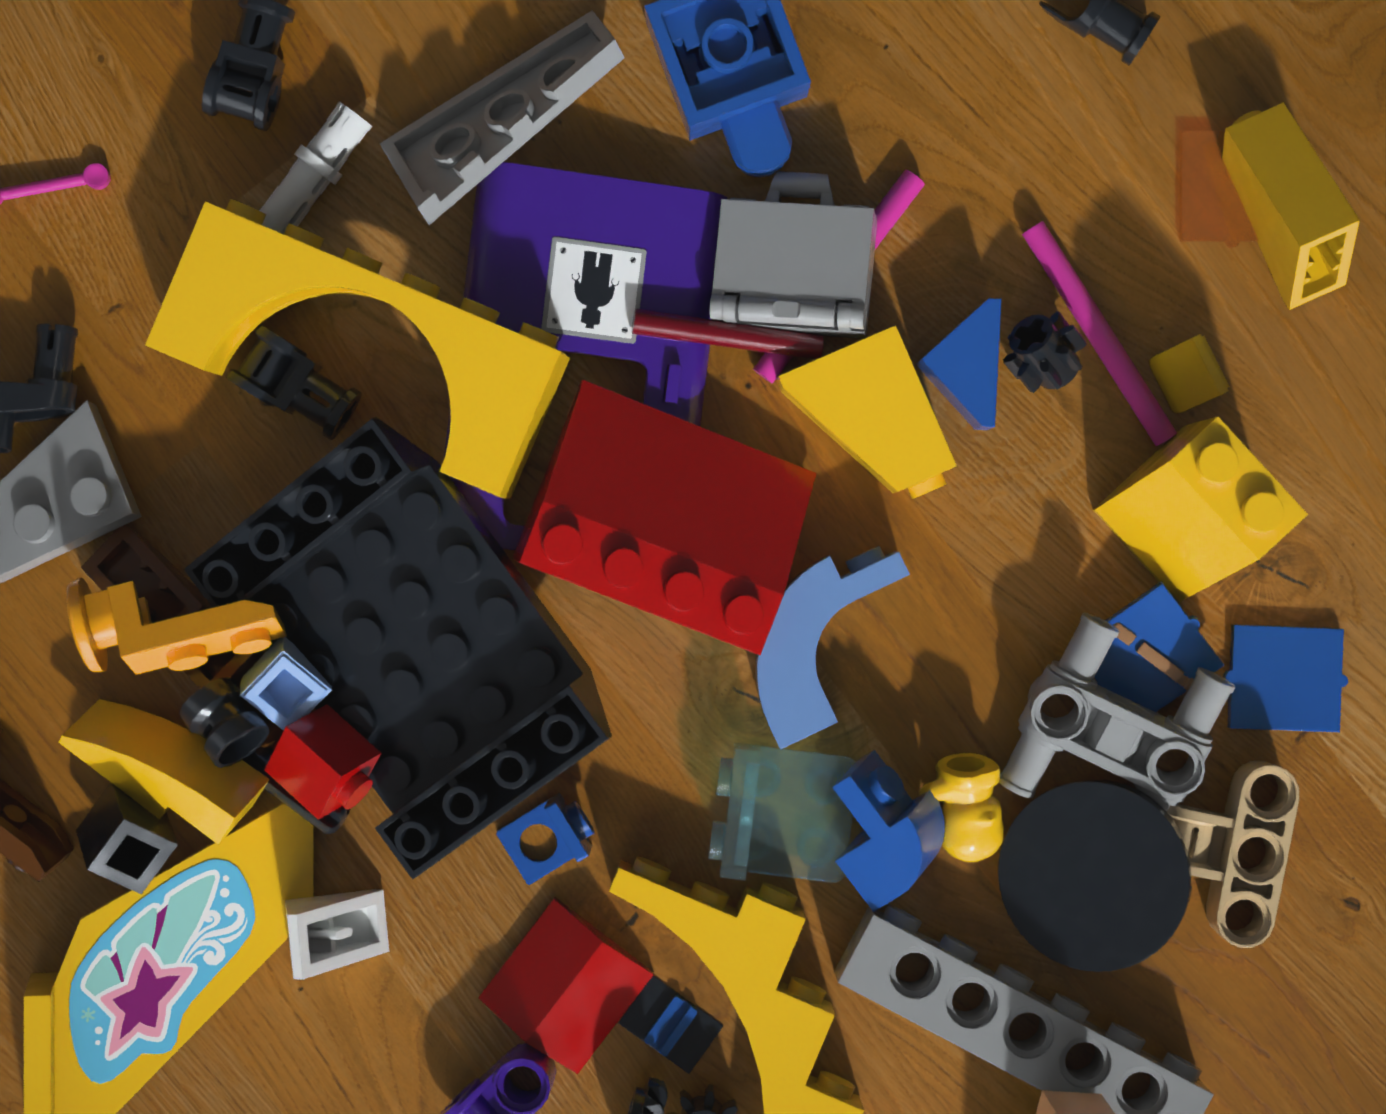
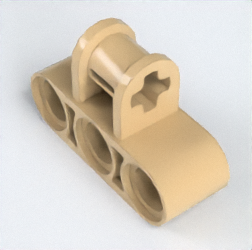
M1250 761L1243 764L1234 773L1230 782L1224 813L1179 804L1177 806L1170 805L1167 813L1174 820L1183 835L1182 839L1190 861L1191 876L1211 879L1206 903V917L1210 926L1227 942L1239 948H1253L1262 944L1271 935L1275 925L1299 803V787L1295 777L1286 769L1266 761ZM1271 774L1277 782L1278 793L1269 805L1256 807L1250 797L1252 784L1258 777ZM1260 837L1265 844L1263 861L1253 868H1242L1238 861L1240 846L1247 839ZM1239 900H1250L1253 906L1251 922L1239 930L1228 929L1226 924L1228 908Z

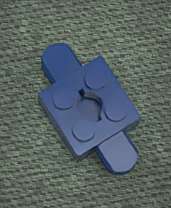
M658 0L645 5L646 25L689 140L691 141L722 129L733 160L743 173L759 178L771 176L781 170L789 159L792 138L780 107L806 98L811 84L781 0Z

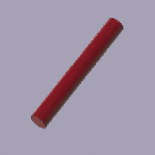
M636 308L632 322V334L814 360L821 358L824 344V336L819 334L737 324Z

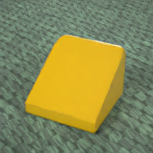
M1201 334L1187 339L1153 356L1149 360V366L1174 413L1184 412L1229 391L1228 388L1230 386L1205 336H1201Z

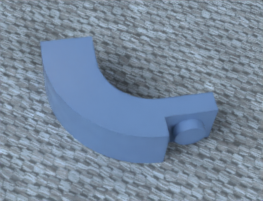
M880 546L872 548L847 560L846 564L850 573L841 577L831 556H825L799 573L786 586L761 655L756 654L755 674L761 707L780 750L838 723L817 675L816 650L819 638L829 620L844 606L910 575L899 551L884 556Z

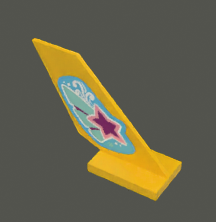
M281 803L228 833L219 845L213 842L156 874L142 894L130 889L81 917L58 975L57 972L31 973L24 994V1114H116L289 938L285 900L314 897V825L290 807Z

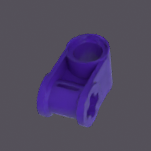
M527 1043L518 1044L510 1049L480 1078H476L447 1104L440 1114H535L549 1097L556 1075L555 1061ZM520 1066L531 1068L539 1076L541 1086L529 1091L519 1089L511 1081L509 1071Z

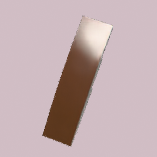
M129 524L119 527L81 566L83 571L102 591L107 590V587L133 581L136 585L138 598L145 597L148 602L152 623L212 608L199 589ZM232 650L208 656V661L204 665L183 671L199 689L209 682L225 677L234 679L240 687L244 674L264 653L260 651L252 654H235ZM244 700L246 710L259 713L269 727V734L261 747L270 749L280 739L283 730Z

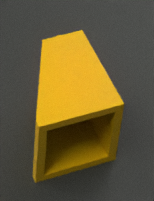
M1219 417L1183 426L1175 436L1170 438L1093 509L1159 582L1162 581L1177 602L1183 601L1256 562L1308 515Z

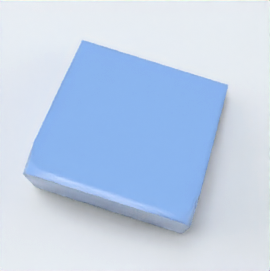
M286 637L279 638L244 674L240 684V696L283 731L287 725L308 715L332 690V686Z

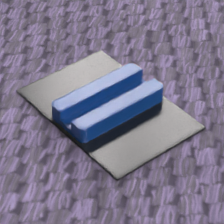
M654 975L618 1023L688 1074H690L723 1028L721 1023Z

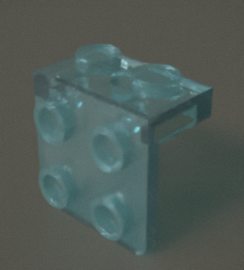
M734 742L733 758L721 757L717 781L716 795L728 797L725 822L713 820L708 859L720 860V877L746 880V873L751 872L831 883L842 880L845 874L835 860L849 846L853 815L832 787L851 768L855 761L847 756L791 749L780 750V748Z

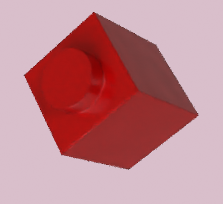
M326 704L285 727L264 771L319 820L341 806L347 810L353 808L366 796L373 784V780L369 776L381 752Z

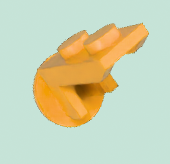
M83 578L70 582L67 587V613L73 639L84 664L92 672L107 671V648L116 645L119 646L121 658L135 675L165 667L175 671L194 669L204 665L208 661V656L232 650L235 654L260 652L271 646V640L287 636L284 623L274 606L242 600L152 623L148 602L145 597L138 598L136 585L133 581L107 587V590L91 593L89 586Z

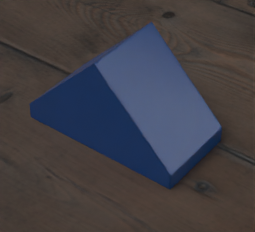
M987 299L916 363L917 367L974 430H989L995 427L1002 299Z

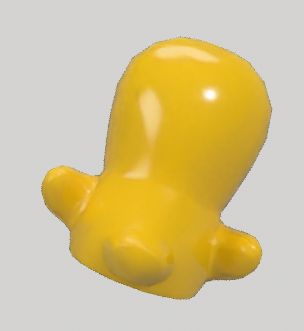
M959 753L943 757L935 766L937 780L925 784L919 791V796L931 790L938 801H944L942 811L945 822V834L942 847L949 855L964 862L984 860L996 853L1003 841L1002 809L1000 801L992 794L994 786L999 783L1001 777L999 765L986 756L974 753Z

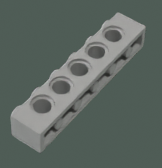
M888 904L884 913L879 910L873 912L868 906L834 970L837 982L1040 1090L1102 1094L1115 1114H1204L1214 1095L1198 1079L1202 1070L1189 1061L1171 1052H1167L1163 1060L1142 1050L1146 1040L1134 1032L1114 1022L1111 1023L1107 1031L1086 1020L1090 1011L1074 1000L1059 993L1055 994L1052 1001L1047 1000L1030 991L1034 981L1026 975L1000 963L996 972L974 961L978 953L977 950L948 934H944L940 942L918 931L922 924L919 919L891 904ZM909 953H921L929 959V967L926 974L921 979L913 982L898 978L896 976V966L899 960ZM965 983H977L984 987V997L980 1005L970 1011H961L953 1007L952 999L957 988ZM1030 1012L1039 1016V1028L1031 1038L1016 1040L1009 1036V1026L1017 1015ZM1082 1042L1094 1045L1095 1055L1088 1066L1082 1069L1066 1067V1055L1072 1046ZM1138 1072L1150 1075L1149 1088L1142 1096L1135 1099H1128L1122 1096V1086L1130 1075Z

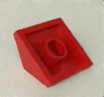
M554 897L479 995L478 999L525 1043L578 1074L652 978L654 972Z

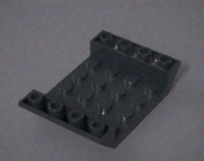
M375 417L184 568V570L212 608L242 600L274 606L284 623L286 638L299 649L332 686V690L315 709L317 710L328 704L381 752L369 778L373 780L372 787L392 812V815L375 827V829L413 880L607 741L612 734L591 668L451 478L440 472V463L378 417ZM278 639L271 640V646H272Z

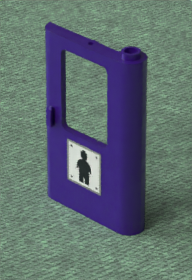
M503 162L480 181L476 187L463 299L464 297L500 312L496 324L516 333H519L524 322L559 337L555 349L559 351L641 363L646 370L643 404L701 426L710 345L632 334V322L635 308L710 319V300L713 288L721 199L728 198L722 194L698 189ZM449 411V419H448V428H447V436H446V444H445L444 457H445V454H446L447 445H448V441H449V434H450V422H451V413H450V411ZM449 476L502 549L516 550L525 526L511 524L505 519L503 513L505 498L497 497Z

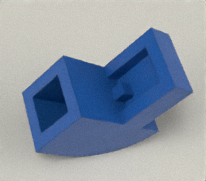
M875 750L856 761L832 787L864 829L835 862L873 912L898 898L912 887L938 854L945 834L943 811L931 790L912 800L905 791L899 775L883 762Z

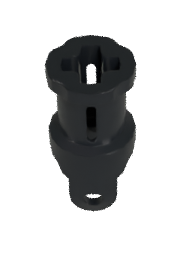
M1090 0L1087 9L1081 15L1075 17L1067 16L1046 2H1039L1042 9L1052 16L1054 20L1084 38L1091 34L1122 54L1121 61L1130 66L1161 17L1155 12L1145 15L1122 0Z

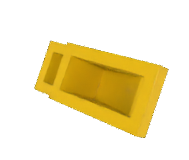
M99 699L61 736L58 742L158 819L169 809H172L218 845L253 807L270 780L243 760L228 767H217L205 752L204 745L206 739L201 735L195 734L189 729L165 718L131 706Z

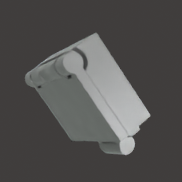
M778 171L772 180L765 201L744 198L721 199L713 288L710 300V319L823 336L867 338L877 232V218L874 208L846 204L844 206H835L828 174ZM782 197L820 199V205L782 203L781 200Z

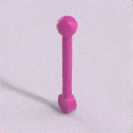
M92 163L85 168L83 173L0 188V205L3 200L88 185L95 190H102L109 185L111 175L109 170L103 165Z

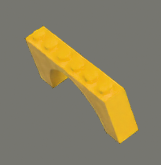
M230 199L226 210L206 201L204 202L145 346L201 370L222 376L230 359L247 336L263 321L291 304L308 298L331 294L360 295L389 303L407 316L427 338L444 372L450 399L451 422L449 441L440 472L497 497L511 499L570 360L569 356L555 349L559 337L524 322L519 333L497 325L496 321L500 312L465 297L460 308L437 299L441 290L439 286L414 275L405 273L401 284L378 274L383 263L352 249L346 248L342 259L320 250L324 238L288 223L284 234L262 225L266 217L265 213L233 199Z

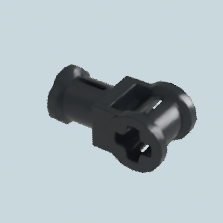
M239 0L238 6L243 11L234 43L222 40L218 57L213 62L205 81L202 110L204 114L216 116L219 112L251 120L254 122L256 129L267 131L277 112L281 94V78L285 68V64L277 56L285 24L293 23L295 11L273 0Z
M260 324L254 331L258 337L238 370L230 369L226 378L272 407L276 406L289 414H293L296 410L323 428V436L333 440L353 415L361 399L362 392L354 387L345 390L319 373L322 367L307 358V353ZM312 391L328 401L330 407H326L310 396V392Z

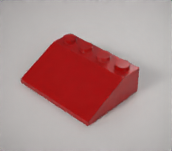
M581 380L512 559L531 568L761 655L785 593L817 473L586 380Z

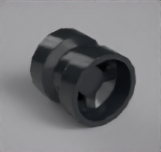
M230 677L219 678L198 689L186 700L179 712L181 719L189 730L195 734H201L206 739L204 745L205 752L214 765L220 768L231 766L251 755L262 745L269 734V727L259 713L246 710L244 705L245 699L240 696V687Z

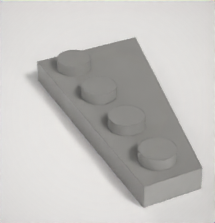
M592 10L379 144L428 225H430L625 57L615 38Z

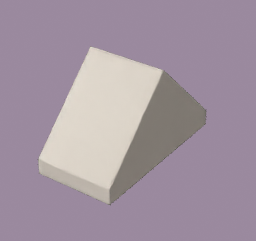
M383 889L285 900L293 979L303 980L389 952Z

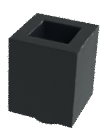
M112 783L109 784L76 829L87 870L139 894L144 892L178 846L167 812L158 819Z

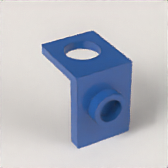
M559 792L499 829L496 835L525 882L531 885L573 858L579 862L588 857L592 848L588 837L594 834L595 831L580 805L576 801L567 805ZM531 825H545L556 835L557 848L553 855L545 860H533L527 857L521 849V835Z

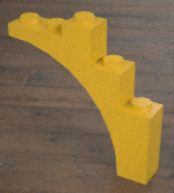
M636 857L634 864L620 860L609 892L656 917L692 947L724 987L749 1037L761 1080L763 1113L863 1114L864 1108L860 1096L853 1093L855 1086L851 1082L826 1071H820L818 1078L810 1075L835 1016L832 1003L824 1000L826 991L811 982L797 977H791L789 984L780 981L806 920L803 909L794 906L798 897L782 888L765 882L762 883L760 891L745 885L737 907L734 908L727 905L730 896L713 886L695 881L692 889L668 880L671 870L656 862L642 857Z

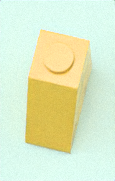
M1284 102L1263 112L1255 110L1242 115L1231 126L1225 128L1222 164L1287 308L1291 310L1346 285L1360 220Z
M896 325L778 376L776 380L784 396L892 493L907 488L911 498H917L946 485L947 483L942 473L957 467Z

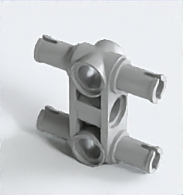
M1083 612L1080 618L1081 621L1061 660H1053L1051 665L1048 664L1043 674L1037 677L1030 686L1028 703L1018 720L1020 724L1018 729L1022 732V735L1003 772H1001L999 783L1020 796L1033 798L1036 788L1054 753L1065 750L1132 782L1137 790L1151 797L1167 812L1170 805L1177 806L1179 802H1183L1187 794L1195 791L1201 784L1205 774L1204 762L1213 747L1211 744L1213 738L1209 735V732L1230 693H1233L1235 685L1224 677L1199 667L1195 673L1196 677L1175 716L1168 715L1167 717L1099 686L1094 677L1113 640L1117 638L1120 631L1107 621ZM1053 694H1065L1075 700L1074 707L1070 713L1058 718L1044 714L1041 711L1042 703ZM1179 749L1189 754L1185 765L1176 771L1167 772L1156 767L1158 758L1168 750Z

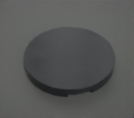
M1104 779L1103 781H1075L1055 786L1039 795L1020 812L1008 829L1003 841L998 864V879L1006 911L1017 930L1029 944L1043 955L1062 965L1094 972L1114 971L1133 966L1155 954L1167 943L1178 928L1188 908L1192 891L1191 867L1187 849L1182 839L1183 835L1171 816L1156 801L1129 785Z

